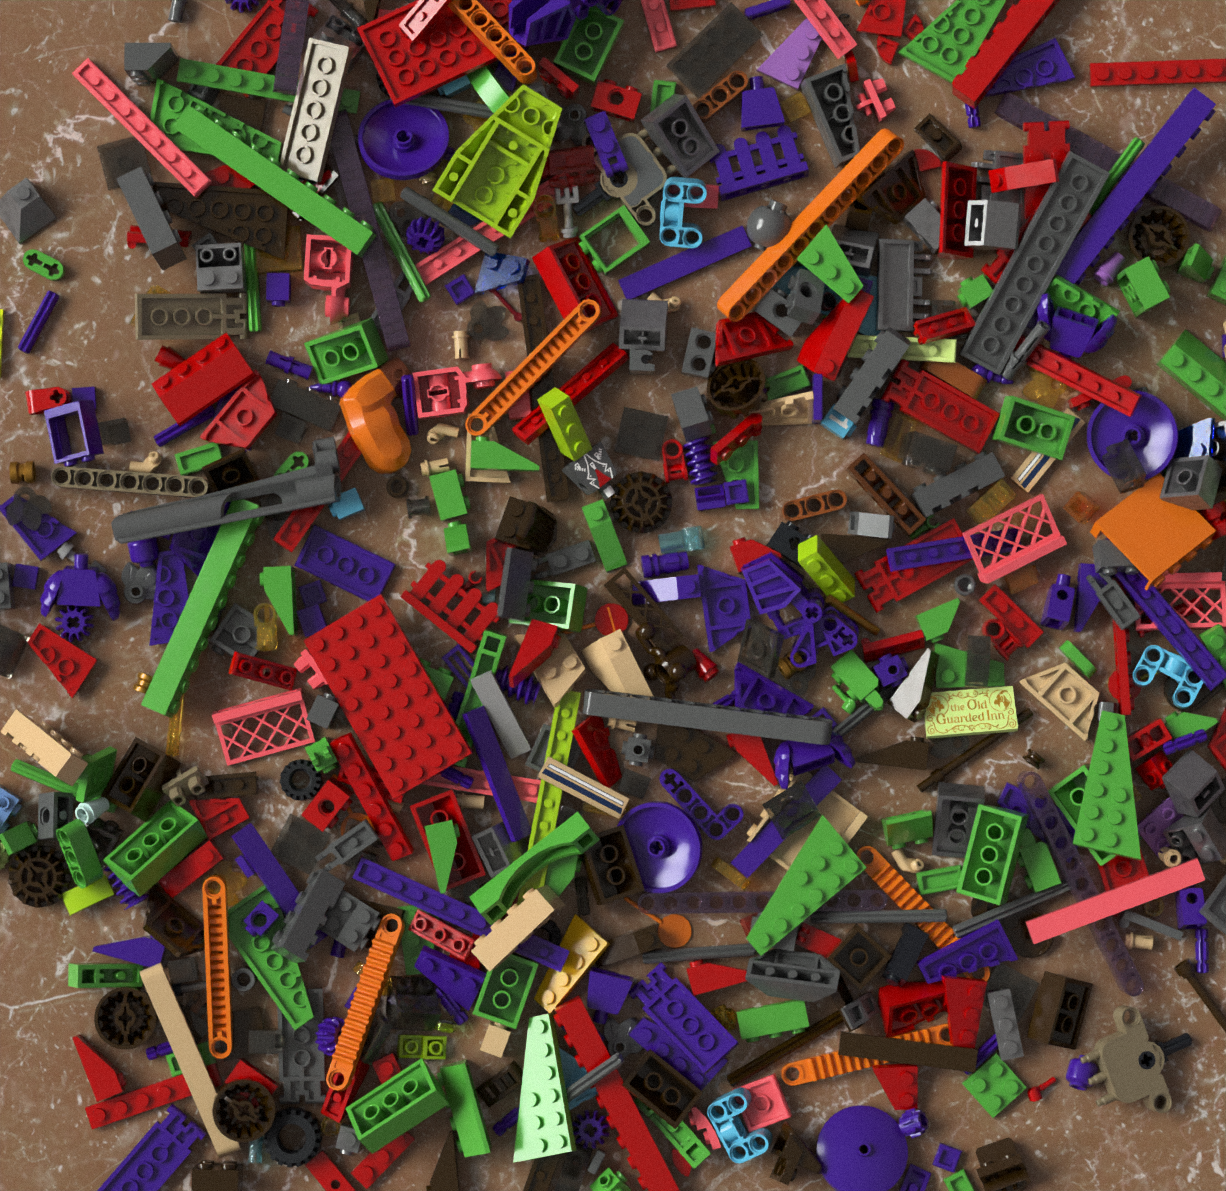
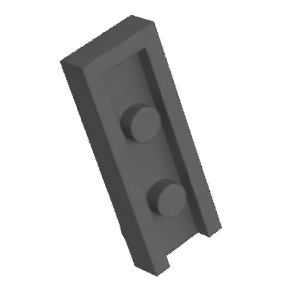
M1129 910L1122 911L1118 921V925L1122 928H1127L1131 921L1180 941L1184 933Z

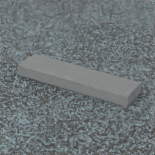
M492 670L472 678L471 684L482 705L485 707L510 758L512 759L532 750V746Z

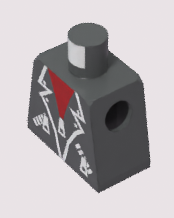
M601 441L594 444L591 451L561 469L586 495H590L598 490L606 500L616 493L608 481L617 475V471Z

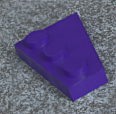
M17 494L0 505V512L40 561H43L77 534V532L71 528L69 529Z
M425 945L414 965L417 970L467 1011L470 1010L487 974Z

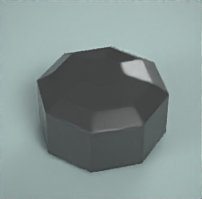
M962 574L955 578L953 587L957 594L966 597L974 592L976 582L973 576Z

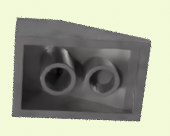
M673 94L640 120L654 143L684 178L690 176L720 152L688 97L685 95Z
M938 783L932 855L965 858L978 805L984 804L985 801L984 786Z

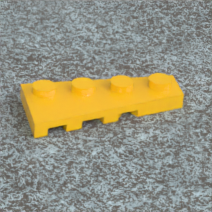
M574 915L560 944V947L570 951L562 971L559 972L549 967L534 997V1000L549 1013L554 1014V1008L562 1004L610 945L607 940L579 915Z

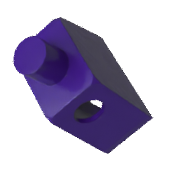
M763 76L749 78L751 90L742 92L741 132L784 125V116L775 88H764Z
M1058 574L1056 584H1052L1048 589L1040 626L1063 630L1069 623L1075 588L1069 587L1071 576Z
M1194 884L1178 890L1175 893L1178 930L1202 928L1207 924V919L1199 913V910L1205 904L1203 889L1195 888ZM1186 897H1190L1193 904L1189 903Z
M591 967L587 1007L595 1009L594 1022L606 1024L609 1013L619 1014L632 985L633 977Z

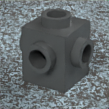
M634 733L633 737H628V741L623 740L621 754H624L625 759L629 760V765L642 767L643 762L648 763V758L653 759L655 746L651 745V740H647V735ZM639 745L642 747L643 751L641 754L634 753L635 746Z

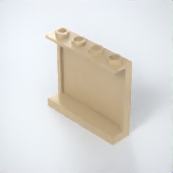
M791 772L788 790L779 788L774 795L776 799L771 807L767 805L760 814L762 820L759 824L753 823L746 834L749 836L748 842L752 841L813 775L805 772L793 776ZM832 790L769 857L788 871L821 815L828 820L847 844L868 816Z

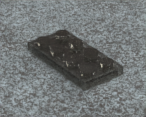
M731 2L666 67L698 99L763 34Z

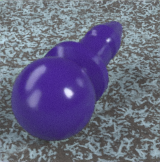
M979 364L974 365L971 369L985 378L987 383L990 380L997 383L1001 382V384L1014 383L1013 380H1007L1001 374L993 373Z
M346 380L339 383L334 381L333 385L318 383L311 385L310 389L320 393H332L333 397L338 395L342 398L345 392L352 386V383Z

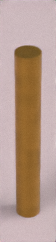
M827 596L825 602L874 636L879 633V627L834 596Z

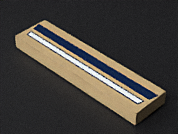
M1067 408L1064 413L1075 416L1068 440L1069 443L1085 422ZM1031 452L1010 480L1028 493L1054 462L1055 458Z
M551 757L547 758L538 775L542 780L617 819L621 817L629 801V798Z

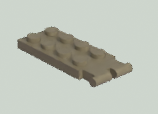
M238 293V298H226V294H135V340L217 339L226 332L228 335H239V339H248V319H240V313H247V293Z

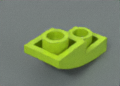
M103 874L101 879L82 889L77 886L63 893L62 899L71 916L114 896V892L106 875Z
M398 1034L397 1057L446 1059L447 1036Z

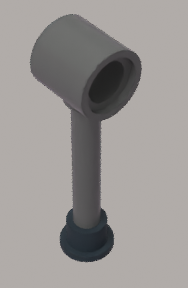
M245 966L232 974L231 986L233 985L239 991H247L256 985L258 978L250 967ZM241 973H247L250 976V983L248 985L240 982L239 976ZM206 980L182 984L181 982L172 983L170 981L176 997L183 996V993L206 990Z

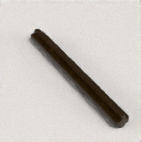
M839 1010L727 1075L726 1078L730 1086L738 1085L843 1023L844 1020Z

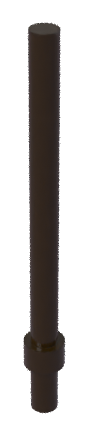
M1029 708L1017 715L1018 725L1033 716ZM1008 732L991 733L941 769L937 768L930 773L931 776L916 785L922 793L935 783L938 784L944 781L945 776Z

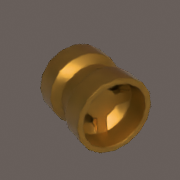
M18 461L10 462L9 474L11 484H19L23 481L28 484L35 483V462L26 461L21 464Z
M791 651L788 652V656L785 658H779L775 661L777 668L786 680L792 678L795 672H801L806 668H799L791 663ZM796 652L794 660L798 663H803V659Z

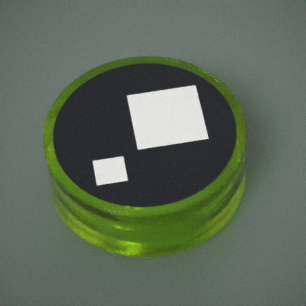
M435 1018L433 1028L445 1033H454L457 1023L447 1019Z

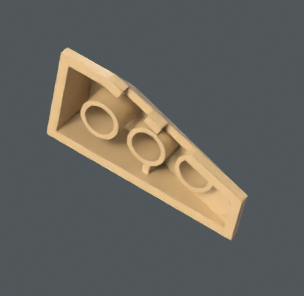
M621 629L600 638L581 650L590 670L610 691L653 696Z

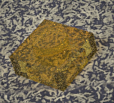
M801 92L780 102L790 123L811 113Z
M394 179L371 180L373 204L396 202Z

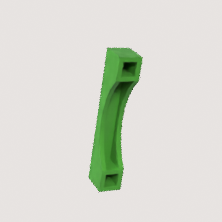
M487 628L484 630L456 720L471 750L473 742L462 714L483 706L471 684V679L492 670L494 676L496 675L508 638L506 634ZM469 756L457 762L455 765L465 768Z
M576 812L469 898L479 913L492 925L511 908L520 889L535 873L558 859L583 854L600 839L580 813Z

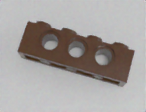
M865 453L860 455L846 469L848 474L887 515L894 516L895 524L906 536H909L926 520Z

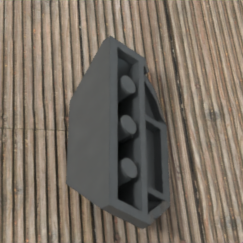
M773 949L765 952L762 956L749 958L745 980L767 996L816 1002L837 992L840 970L837 967L835 968L821 954Z

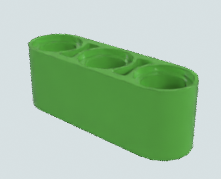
M75 819L57 829L58 841L77 886L83 889L103 877V870L85 824L80 819Z

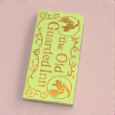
M1013 686L932 692L929 705L924 714L926 739L1018 731Z

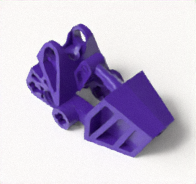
M512 0L509 4V33L517 42L524 46L566 40L570 35L576 17L584 20L588 16L589 7L596 5L605 15L610 16L618 10L622 0H614L613 6L608 10L606 9L607 5L613 0Z
M769 552L742 566L741 571L759 614L767 613L769 619L773 620L778 629L777 635L780 639L785 640L797 635L790 654V660L794 666L803 668L817 663L818 648L827 644L833 656L851 650L857 645L859 635L858 624L830 605L823 608L825 601L824 592L815 587L808 590L802 583L804 576L773 552ZM791 602L802 616L784 623L779 609L785 608ZM829 610H834L837 612L838 616L834 613H825ZM827 618H833L835 621H828ZM803 651L805 655L800 656L803 660H807L803 663L796 662L794 660L795 653Z

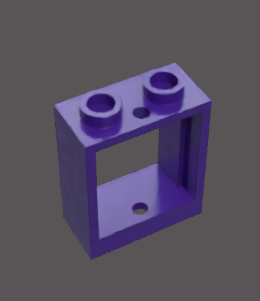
M79 400L44 411L55 464H64L65 467L76 466L79 460L89 462L96 460L95 456L104 454L93 400ZM79 414L86 451L72 454L65 417Z

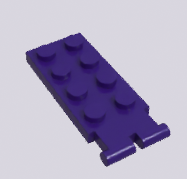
M660 962L646 975L651 982L647 985L644 980H641L628 992V995L632 999L637 997L645 1005L642 1008L643 1011L695 1066L706 1075L738 1045V1041L676 977L672 980L664 972L667 968Z
M172 1103L166 1110L170 1114L162 1123L157 1121L97 1191H158L192 1152V1149L189 1148L197 1138L202 1140L207 1133L193 1121L185 1126L183 1121L188 1116Z

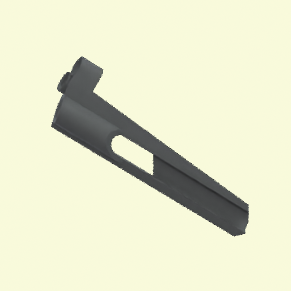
M332 436L312 442V451L315 459L314 466L190 499L123 513L111 522L114 538L119 543L124 544L339 502L342 487L335 438ZM271 493L277 494L282 499V504L224 515V507L230 501Z

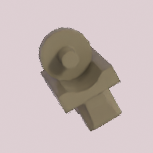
M195 766L186 772L181 768L176 771L178 777L161 787L171 801L179 807L186 802V796L192 793L200 795L205 792V785L209 784V781L199 768Z

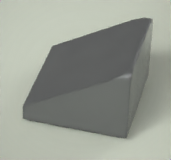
M191 84L187 94L209 105H213L220 89Z

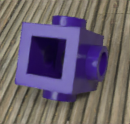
M891 653L879 658L880 663L872 667L881 687L889 684L895 687L904 681L903 677L908 675L906 670L909 669L904 657L892 656ZM890 666L895 668L894 674L889 673L888 668Z

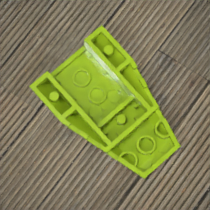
M523 84L456 150L432 191L453 202L511 239L535 199L562 108Z

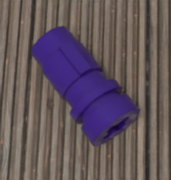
M881 399L872 400L871 407L873 409L870 410L871 420L867 430V445L884 447L889 427V418H892L893 414L891 411L894 410L895 403H886Z
M673 552L659 556L652 554V557H649V555L641 556L643 577L649 578L653 574L659 576L660 573H673L689 569L687 552Z

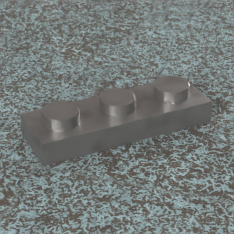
M1010 988L987 992L1001 1061L1023 1057L1024 1054Z

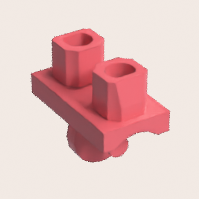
M883 78L872 82L870 79L864 81L862 86L868 100H866L864 93L859 94L860 104L856 105L855 108L857 111L864 109L866 116L873 114L870 106H872L878 122L886 119L887 115L895 111V104L892 98L882 102L878 98V94L887 91Z
M305 649L302 651V656L298 658L294 666L301 674L308 668H313L316 674L308 679L307 682L314 690L325 684L328 685L309 650Z

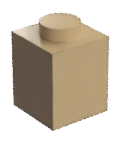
M490 1022L480 1050L501 1058L511 1030L507 1029L508 1026L497 1022Z

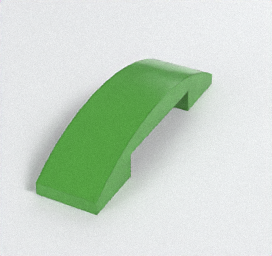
M486 65L467 74V77L485 104L495 113L511 96L495 77L490 65Z
M638 1098L633 1100L694 1169L712 1154L683 1120L674 1129Z

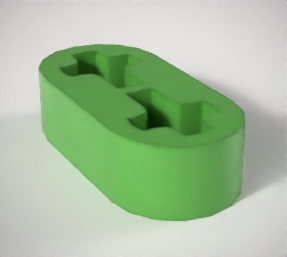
M28 250L23 256V263L28 269L51 281H59L65 274L63 264L38 250ZM37 254V259L43 262L42 265L34 263L30 266L29 257H34ZM46 265L51 267L58 265L59 274L50 276L51 272L45 268Z
M294 452L279 467L274 476L287 473L289 470L292 472L291 468L295 465L293 460L295 457L301 458L303 456V463L305 465L303 467L297 466L294 471L309 467L310 461L308 456L303 452Z
M1068 640L1059 647L1060 651L1087 678L1090 679L1097 672L1095 666Z

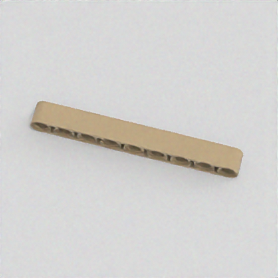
M158 963L140 971L144 986L219 1158L241 1150L239 1142L225 1137L215 1125L212 1108L214 1097L218 1092L212 1079L209 1077L208 1069L162 964Z

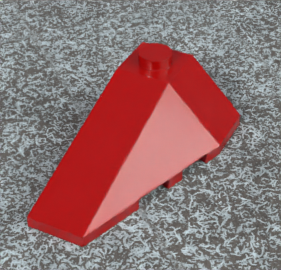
M860 290L849 304L842 299L805 340L796 361L814 373L822 374L823 377L836 381L841 374L875 296Z
M905 982L902 987L890 984L880 987L878 1005L886 1037L908 1033L915 1029L914 1025L924 1020H927L929 1023L935 1020L933 1016L942 1011L948 1012L944 998V984L942 982L930 984L927 982Z

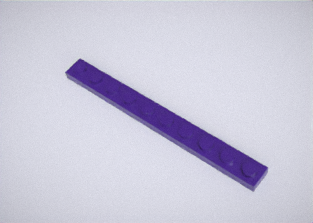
M361 857L352 877L353 879L479 936L483 934L487 936L492 931L490 928L492 925L485 920L476 908L445 894H440V892ZM532 935L523 944H519L518 949L515 951L559 972L562 971L570 951L535 935Z

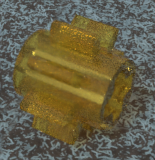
M725 1004L710 1011L728 1032L736 1028L734 1024L737 1022V1015L732 1008H726Z

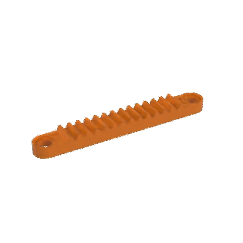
M590 299L582 301L468 416L465 423L468 433L474 436H483L534 387L535 383L540 381L541 377L599 320L602 313L599 303ZM593 305L596 312L593 317L588 318L584 315L585 306ZM476 418H480L484 424L480 431H474L472 428V422Z
M866 845L857 850L856 855L860 860L862 852L868 850L873 853L874 858L872 862L868 864L863 863L867 867L864 871L901 910L933 909L876 849ZM914 922L923 932L929 934L928 938L939 949L961 939L954 935L953 929L946 922ZM988 966L983 967L985 973L981 979H984L985 981H987L990 976V969ZM963 972L967 978H974L972 972Z
M213 875L205 880L202 887L209 1051L212 1056L223 1059L229 1056L233 1050L229 914L226 881L221 876ZM211 881H217L220 884L221 890L219 893L210 892L208 885ZM217 1041H224L227 1044V1051L223 1053L218 1052L215 1049Z
M387 914L382 918L376 936L372 940L369 955L366 957V964L363 966V973L360 975V981L357 983V990L354 992V999L351 1001L350 1009H348V1016L344 1020L345 1024L341 1029V1035L338 1037L339 1041L335 1046V1052L332 1054V1061L326 1077L327 1085L333 1090L344 1091L352 1082L405 929L403 919L395 914ZM394 919L398 922V928L394 932H389L387 930V923ZM337 1073L344 1075V1082L340 1086H336L333 1082V1077Z
M948 1023L890 1037L953 1046L950 1044V1041H945L941 1037L942 1031L948 1028ZM838 1050L786 1063L782 1067L781 1077L786 1084L796 1086L869 1068L872 1065L889 1063L890 1061L838 1055ZM791 1067L797 1068L799 1071V1076L795 1080H789L786 1077V1071Z

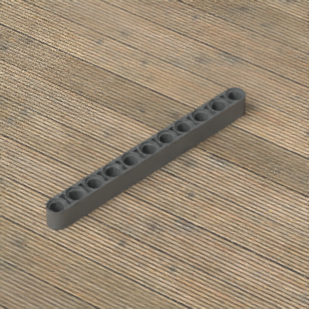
M585 689L583 713L593 716L828 745L831 742L833 721L826 718L598 689Z

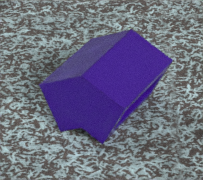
M723 484L694 488L697 511L726 507Z

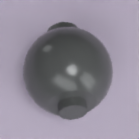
M771 199L769 205H761L750 214L747 221V233L750 240L755 242L754 247L765 251L768 247L779 243L787 235L792 223L790 216L786 213L787 205Z

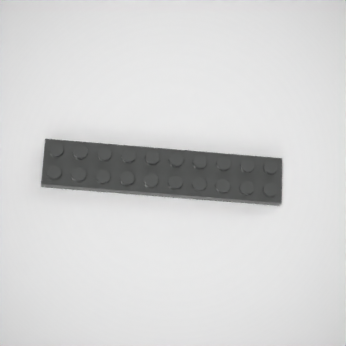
M1071 151L1068 152L1058 170L1059 182L1051 183L1018 243V250L1013 252L977 318L975 326L971 329L959 351L960 355L1000 375L1037 308L1041 296L1048 288L1110 174L1108 171Z

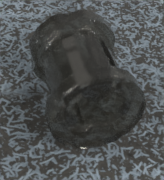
M429 496L418 500L406 499L409 519L417 515L427 514V516H431Z

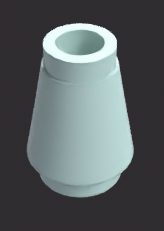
M98 798L80 803L75 810L77 819H80L84 824H91L108 810L110 805L106 798Z

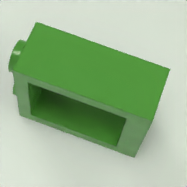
M625 205L579 236L581 240L579 243L580 248L586 255L590 253L594 259L591 262L598 273L603 272L605 276L650 245L649 239ZM620 218L638 245L606 266L589 242V239Z

